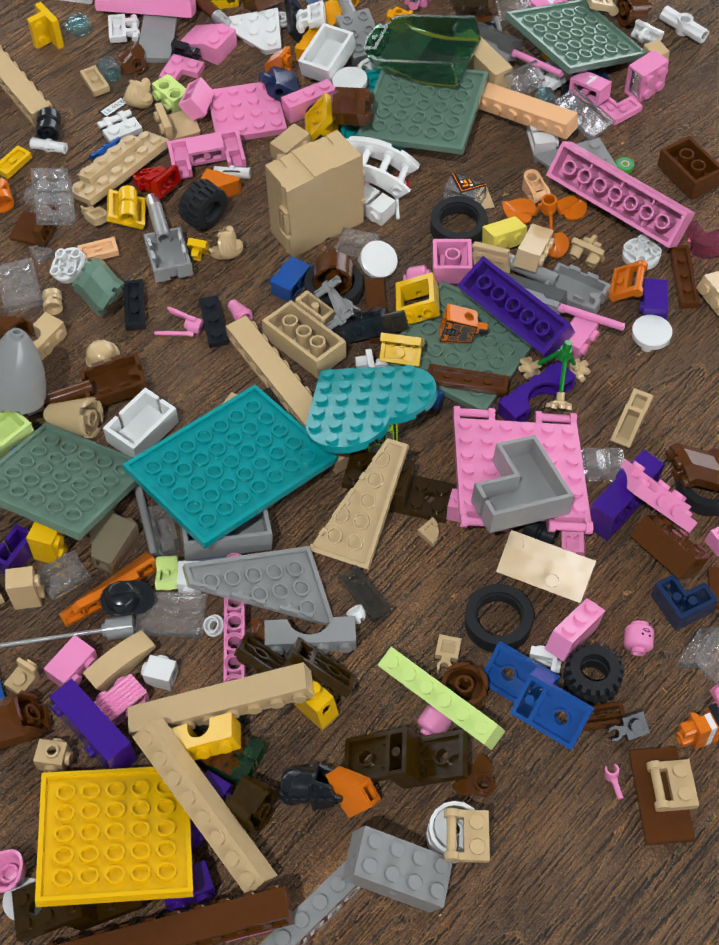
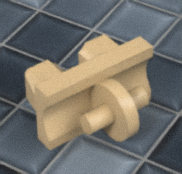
M595 234L591 238L585 236L583 241L574 237L571 241L570 258L579 261L582 254L588 256L585 261L586 265L595 268L599 262H604L605 250L601 249L602 244L597 242L598 236Z

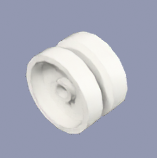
M451 801L443 803L435 809L429 820L426 832L428 848L431 851L442 855L447 851L446 818H444V809L475 810L464 802ZM456 819V831L458 832L457 851L463 852V820Z

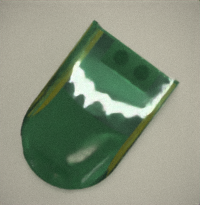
M406 14L392 17L390 22L384 25L380 23L374 27L365 39L364 49L368 59L373 64L395 74L427 85L458 87L481 41V36L475 16Z

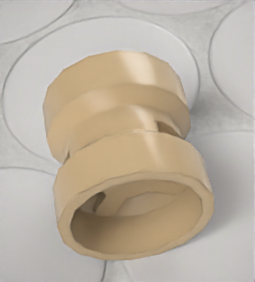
M57 288L45 289L42 293L44 301L43 311L50 315L60 314L63 310L61 291Z

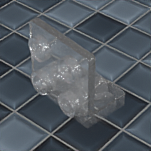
M533 60L504 74L509 89L522 94H527L547 84L537 60Z
M710 627L698 630L677 663L683 669L698 667L714 685L719 683V629L717 627Z

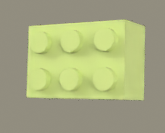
M4 410L3 413H0V460L14 446L19 445L34 432L31 422L23 415H19V412Z

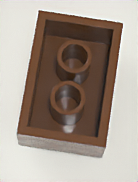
M687 136L660 150L657 166L690 199L719 186V163L691 136Z
M646 515L630 536L678 579L694 578L710 559L705 554L706 550L697 543L693 544L689 540L690 536L681 529L677 530L672 525L673 521L665 515Z

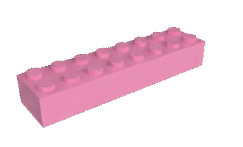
M562 141L546 176L668 248L678 246L695 215V212L573 142Z

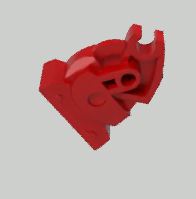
M172 165L167 169L164 166L142 168L139 173L135 172L133 174L134 185L139 190L145 189L148 193H154V196L159 199L163 198L181 182L177 165Z

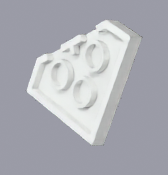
M278 8L228 17L230 19L229 27L236 29V37L238 36L243 39V42L251 47L260 49L265 55L274 54L282 49Z

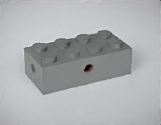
M363 826L352 833L342 881L431 913L444 908L453 862L444 861V855L371 827Z

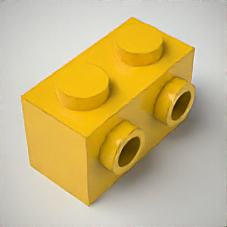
M34 521L26 537L33 558L58 566L61 559L66 557L68 550L62 533Z

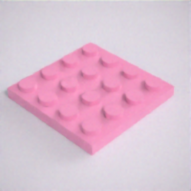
M257 82L212 89L215 93L209 108L215 133L238 129L241 141L280 135L287 129L281 102L267 94L265 84Z

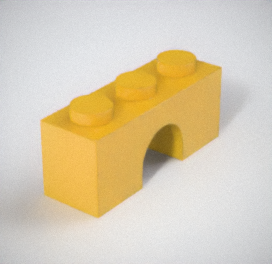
M232 712L209 718V728L200 737H197L188 724L170 728L194 761L208 759L211 756L222 753L227 754L241 749V724Z

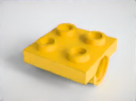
M122 186L119 191L109 189L107 193L106 221L143 230L145 226V198L137 196V190L133 186Z

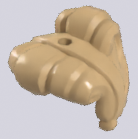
M143 78L141 82L130 80V85L126 89L123 101L127 105L139 109L150 107L153 103L152 94L149 93L150 80L148 78Z
M229 225L221 229L217 234L219 237L218 246L208 249L213 258L230 260L241 254L243 243L240 239H236L234 228Z

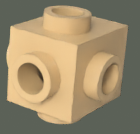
M53 738L52 740L39 739L33 759L37 769L44 772L66 771L67 766H70L73 760V752L68 743L59 738Z

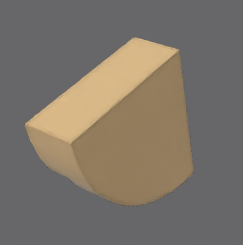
M433 517L417 530V534L432 547L436 544L439 537L438 524Z

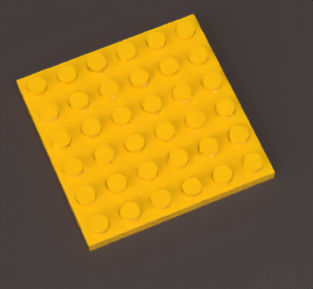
M154 767L41 773L35 889L36 907L193 897L190 817Z

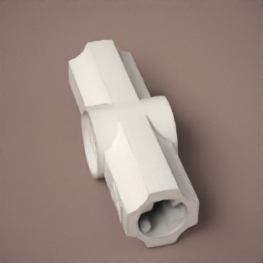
M666 6L660 13L659 19L676 28L675 32L679 36H689L702 44L709 35V30L694 22L693 16L689 13H679L669 6Z

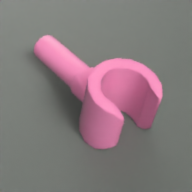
M614 764V773H610L607 766H605L604 778L612 783L617 799H623L618 784V765Z

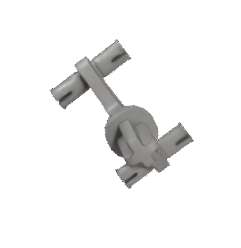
M338 275L330 281H324L322 286L314 291V295L317 298H320L326 292L329 295L336 313L334 319L326 324L330 330L338 325L342 326L349 317L354 315V312L361 311L359 307L353 305L352 301L342 298L334 288L342 282Z

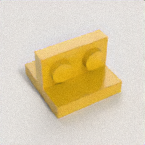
M41 2L36 3L37 14L27 18L34 47L39 49L52 42L58 49L63 48L64 43L58 19Z
M324 93L304 115L305 130L310 133V140L312 142L320 134L326 137V135L338 130V124L333 123L336 117L332 116L331 95Z
M381 333L380 341L382 343L379 361L420 366L422 346H424L425 338Z

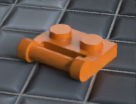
M639 260L614 268L609 299L615 302L631 296L641 297L644 290L642 287L644 273L647 271L648 263L644 260ZM637 271L635 285L632 286L633 275Z

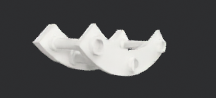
M350 136L349 139H346L354 148H357L360 154H363L364 181L384 189L396 200L410 192V189L404 184V180L407 175L419 169L420 163L403 150L400 152L391 147L392 144L375 138ZM369 157L381 160L380 168L367 165ZM389 164L400 171L398 178L386 172Z

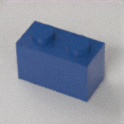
M291 256L287 262L282 264L279 272L272 276L270 280L271 293L287 302L293 301L304 288L305 275L311 268V265Z

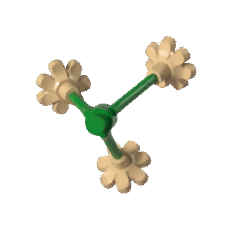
M565 340L564 345L560 349L540 361L532 362L531 357L520 359L522 365L518 366L520 372H525L524 378L527 380L536 374L539 375L541 372L538 369L542 364L557 357L562 362L560 387L556 400L547 402L545 407L572 410V403L564 401L565 392L563 391L567 367L576 375V379L578 378L580 382L586 380L584 375L591 373V370L587 368L589 363L586 360L581 361L578 358L574 360L571 348L573 343L570 340Z

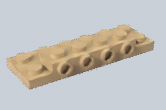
M148 131L140 133L138 137L130 134L122 138L117 145L108 148L104 155L95 158L91 165L81 169L78 174L80 181L74 183L67 190L69 196L93 206L107 195L109 189L114 190L168 148L167 141L169 139Z

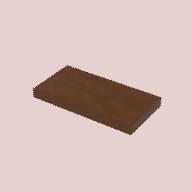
M677 747L629 750L628 754L645 845L694 842L695 834L689 809L657 812L655 810L654 803L656 798L651 773L648 772L646 766L647 762L654 760L660 762L679 760ZM660 772L665 798L671 801L666 772Z

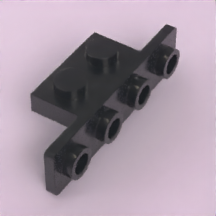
M374 307L367 312H354V315L347 319V323L342 326L338 325L332 331L343 338L346 343L378 337L381 336V333L391 334L409 329L404 310L387 314L386 307Z

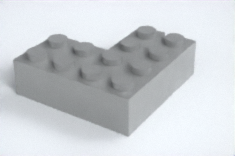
M536 435L496 443L492 462L501 477L475 483L471 503L478 515H482L481 520L489 533L569 514L574 495Z
M267 508L205 549L179 525L185 561L226 556L231 553L242 554L272 550V530Z

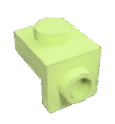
M156 557V590L168 591L178 589V557Z

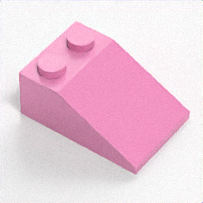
M222 23L195 25L180 40L189 43L190 48H199L201 51L198 55H201L202 59L219 65L237 47L236 29Z

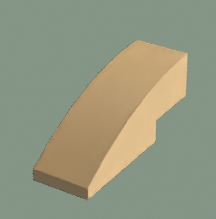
M635 388L633 389L611 437V442L629 449L631 448L652 404L654 395Z
M140 630L106 652L88 667L83 674L97 690L101 692L106 691L119 677H126L157 646L143 630Z

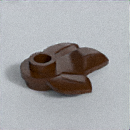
M135 42L131 51L120 50L119 58L122 64L120 69L117 68V70L123 75L144 73L147 68V62L144 59V48Z
M479 753L474 760V764L467 763V778L458 780L453 785V789L463 796L476 794L481 797H487L491 795L495 790L496 783L491 776L493 766L490 760L482 753ZM486 783L488 787L482 789L479 784Z

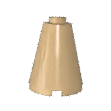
M94 397L52 403L43 412V417L47 423L90 439L95 438L101 430V428H98L99 422H103L104 415L101 402L95 400L96 398Z

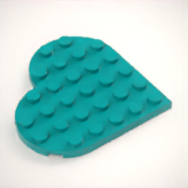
M413 365L321 370L306 422L308 438L311 443L318 445L320 450L329 453L343 454L366 449L369 447L368 444L374 440H381L388 432L391 424L413 420L417 414L423 410L427 412L434 405L437 399L435 379L425 370L416 368Z

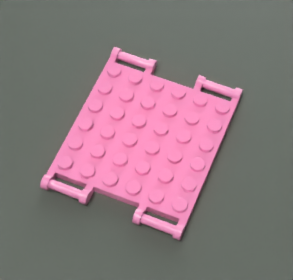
M453 406L452 416L460 527L467 528V525L485 526L481 520L482 515H478L471 503L475 483L501 477L492 462L496 443L536 435L574 495L569 514L542 520L546 521L547 532L561 530L584 532V534L593 533V522L590 515L576 413L565 415L535 411L534 422L495 420V408L482 410ZM460 416H461V417L487 418V420H484V419H467V418H460ZM542 421H544V422H561V423H568V424L542 423Z

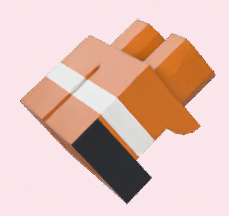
M717 703L707 706L703 716L692 712L689 714L687 721L679 724V732H676L675 737L681 748L692 744L694 749H698L719 741V707Z

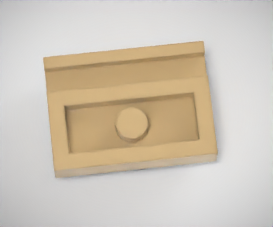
M476 241L472 244L473 267L484 256L502 271L510 273V249Z

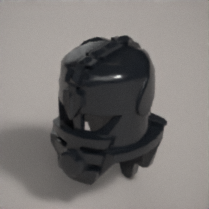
M316 763L315 765L310 764V767H290L284 770L278 796L287 805L311 804L312 810L315 812L316 810L334 807L335 802L341 803L343 799L342 796L333 793L332 786L329 785L328 779L325 776L333 770L329 766Z

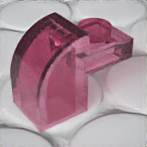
M697 220L690 222L687 231V238L691 242L690 252L702 259L719 257V229L706 233Z

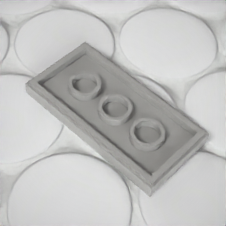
M144 14L139 44L145 50L144 59L147 63H168L172 57L171 42L175 39L178 17Z

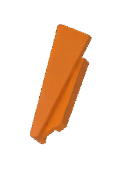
M148 552L143 553L60 612L59 616L66 628L102 609L100 603L101 594L109 584L117 581H141V579L156 572L157 568L154 557Z

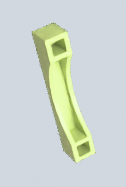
M390 647L379 662L378 666L490 750L494 748L505 733V730L394 648Z

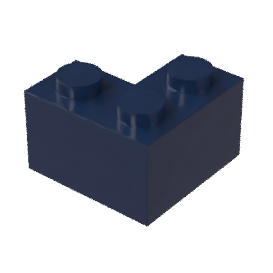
M674 574L656 582L651 593V597L675 631L713 613L718 599L706 582L686 591Z

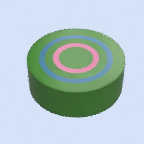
M621 157L616 161L618 169L627 174L633 172L634 161L632 159Z

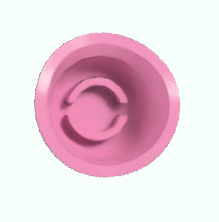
M15 849L0 851V893H5L19 887L26 876V866L23 857Z

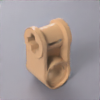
M534 169L525 171L522 190L527 198L536 205L545 194H551L538 171Z

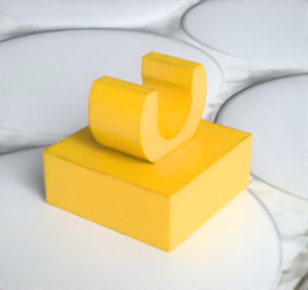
M188 238L187 246L191 251L193 260L201 261L202 254L209 255L208 249L210 246L207 241Z

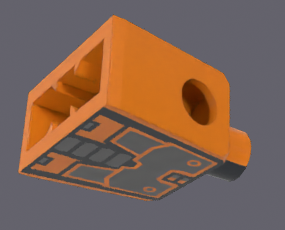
M447 304L439 326V343L470 344L475 334L486 335L488 324L478 322V312L476 310Z

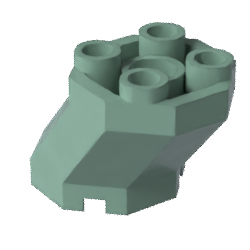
M97 257L84 264L81 269L83 271L80 277L77 276L71 286L74 287V291L82 297L91 310L101 317L107 312L105 307H111L125 283L118 279L103 260Z

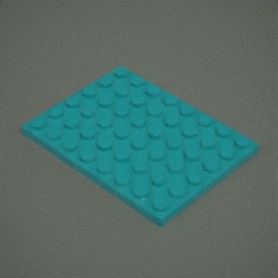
M255 384L123 463V470L205 549L335 464L338 456L334 453L322 451L318 445L311 443L306 428Z

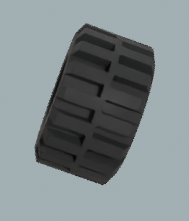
M208 179L197 180L185 190L178 205V213L183 220L195 229L207 231L214 227L223 217L227 208L228 196Z
M590 642L584 644V647L581 645L577 646L575 651H571L566 661L563 673L564 688L568 687V693L573 694L587 704H605L608 700L611 702L615 695L618 694L624 677V666L621 665V658H616L617 652L614 650L609 651V646L604 644V647H601L597 642H594V645H590ZM596 668L604 674L606 679L602 681L588 680L583 676L581 670Z

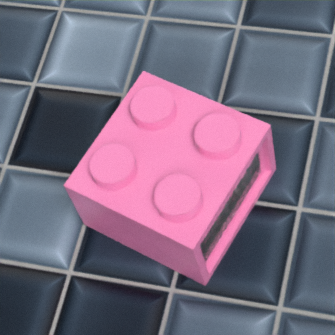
M653 50L630 64L624 93L641 103L645 99H649L656 92L661 91L665 86L669 60Z

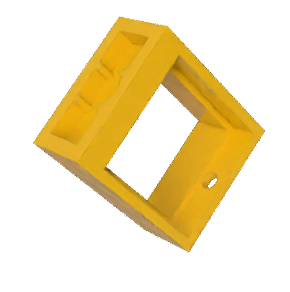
M433 272L396 282V312L405 311L408 325L440 316L439 287ZM429 295L428 300L405 306V301Z

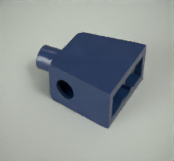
M273 66L267 73L261 72L259 74L258 81L265 84L267 94L282 102L281 97L300 90L295 72Z

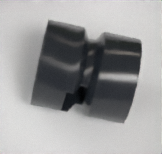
M45 107L38 111L36 136L39 139L50 138L53 141L58 139L61 116L57 110Z
M545 521L525 524L522 534L552 545L555 544L560 530L547 532Z

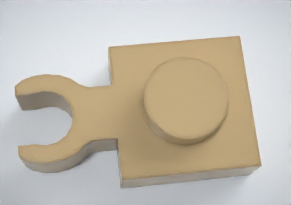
M80 206L81 213L85 219L94 226L107 222V211L102 207Z
M439 634L435 658L441 660L437 663V674H439L441 667H450L452 665L450 661H458L462 638Z

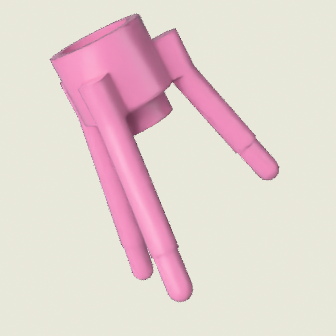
M167 307L171 314L185 319L184 328L187 331H155L154 335L194 337V333H201L204 320L190 316L172 307Z

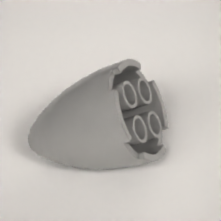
M13 328L0 339V413H3L5 410L19 412V415L32 413L44 405L46 377L42 359L32 339L25 331Z

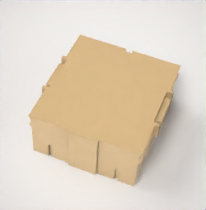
M338 130L326 135L325 138L322 137L314 142H308L279 158V160L276 159L265 165L271 232L286 249V253H289L292 257H296L325 242L327 238L331 239L364 222L363 202L366 199L363 197L365 177L363 172V154H360L357 148H354Z

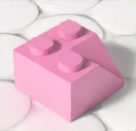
M433 239L432 268L437 284H440L441 281L448 284H459L473 268L471 239Z

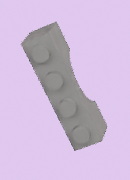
M355 616L332 617L329 625L323 631L316 634L297 632L291 627L287 619L264 620L265 646L280 656L287 654L298 637L324 654L335 651L340 653L356 651Z

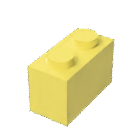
M516 216L485 225L482 230V243L506 249L518 246L527 233V226Z

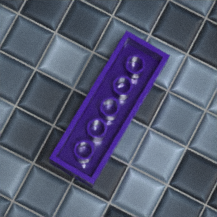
M484 256L481 257L457 285L463 295L543 359L560 349L564 345L565 340H569L575 333L568 321Z

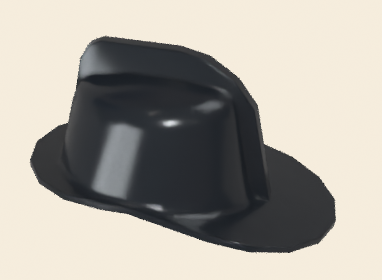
M117 581L109 584L103 590L100 603L102 609L112 616L137 615L145 613L152 607L155 595L153 589L143 581Z

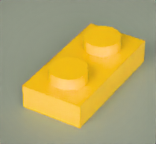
M17 145L0 160V175L9 179L33 158L31 152Z

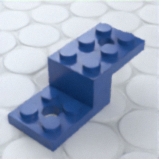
M502 641L498 642L484 670L488 680V688L514 703L510 714L572 750L595 708L556 686L561 676ZM505 668H511L514 671L515 676L513 679L505 676ZM558 711H562L567 715V722L563 723L557 719L556 714Z

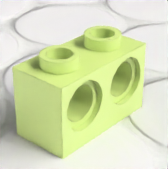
M169 74L152 83V95L156 101L161 102L172 113L182 111L178 105L186 90L184 86Z

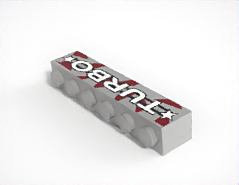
M346 861L293 911L295 924L275 929L259 945H305L362 889L359 886L342 881Z

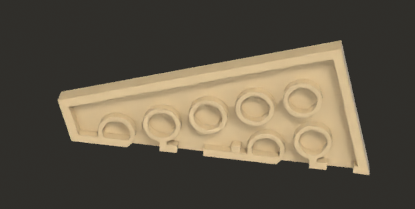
M389 438L386 439L373 457V461L368 468L360 475L355 486L347 493L332 514L329 522L321 529L313 544L311 543V551L367 570L370 569L408 452V444Z

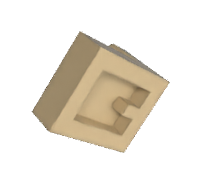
M19 657L16 660L18 667L4 682L5 688L15 694L21 690L29 692L41 678L37 671L38 667L34 662L29 659L24 661Z

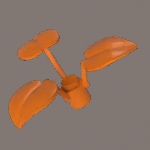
M545 194L542 197L541 203H538L537 209L534 202L526 198L503 201L502 206L507 218L516 216L524 224L529 223L532 216H536L541 209L545 216H549V229L553 230V214L556 210L560 216L564 215L567 220L581 219L587 211V199L580 195H572L557 201L555 195ZM562 232L553 233L552 238H555V241L548 256L561 258L569 249V239Z

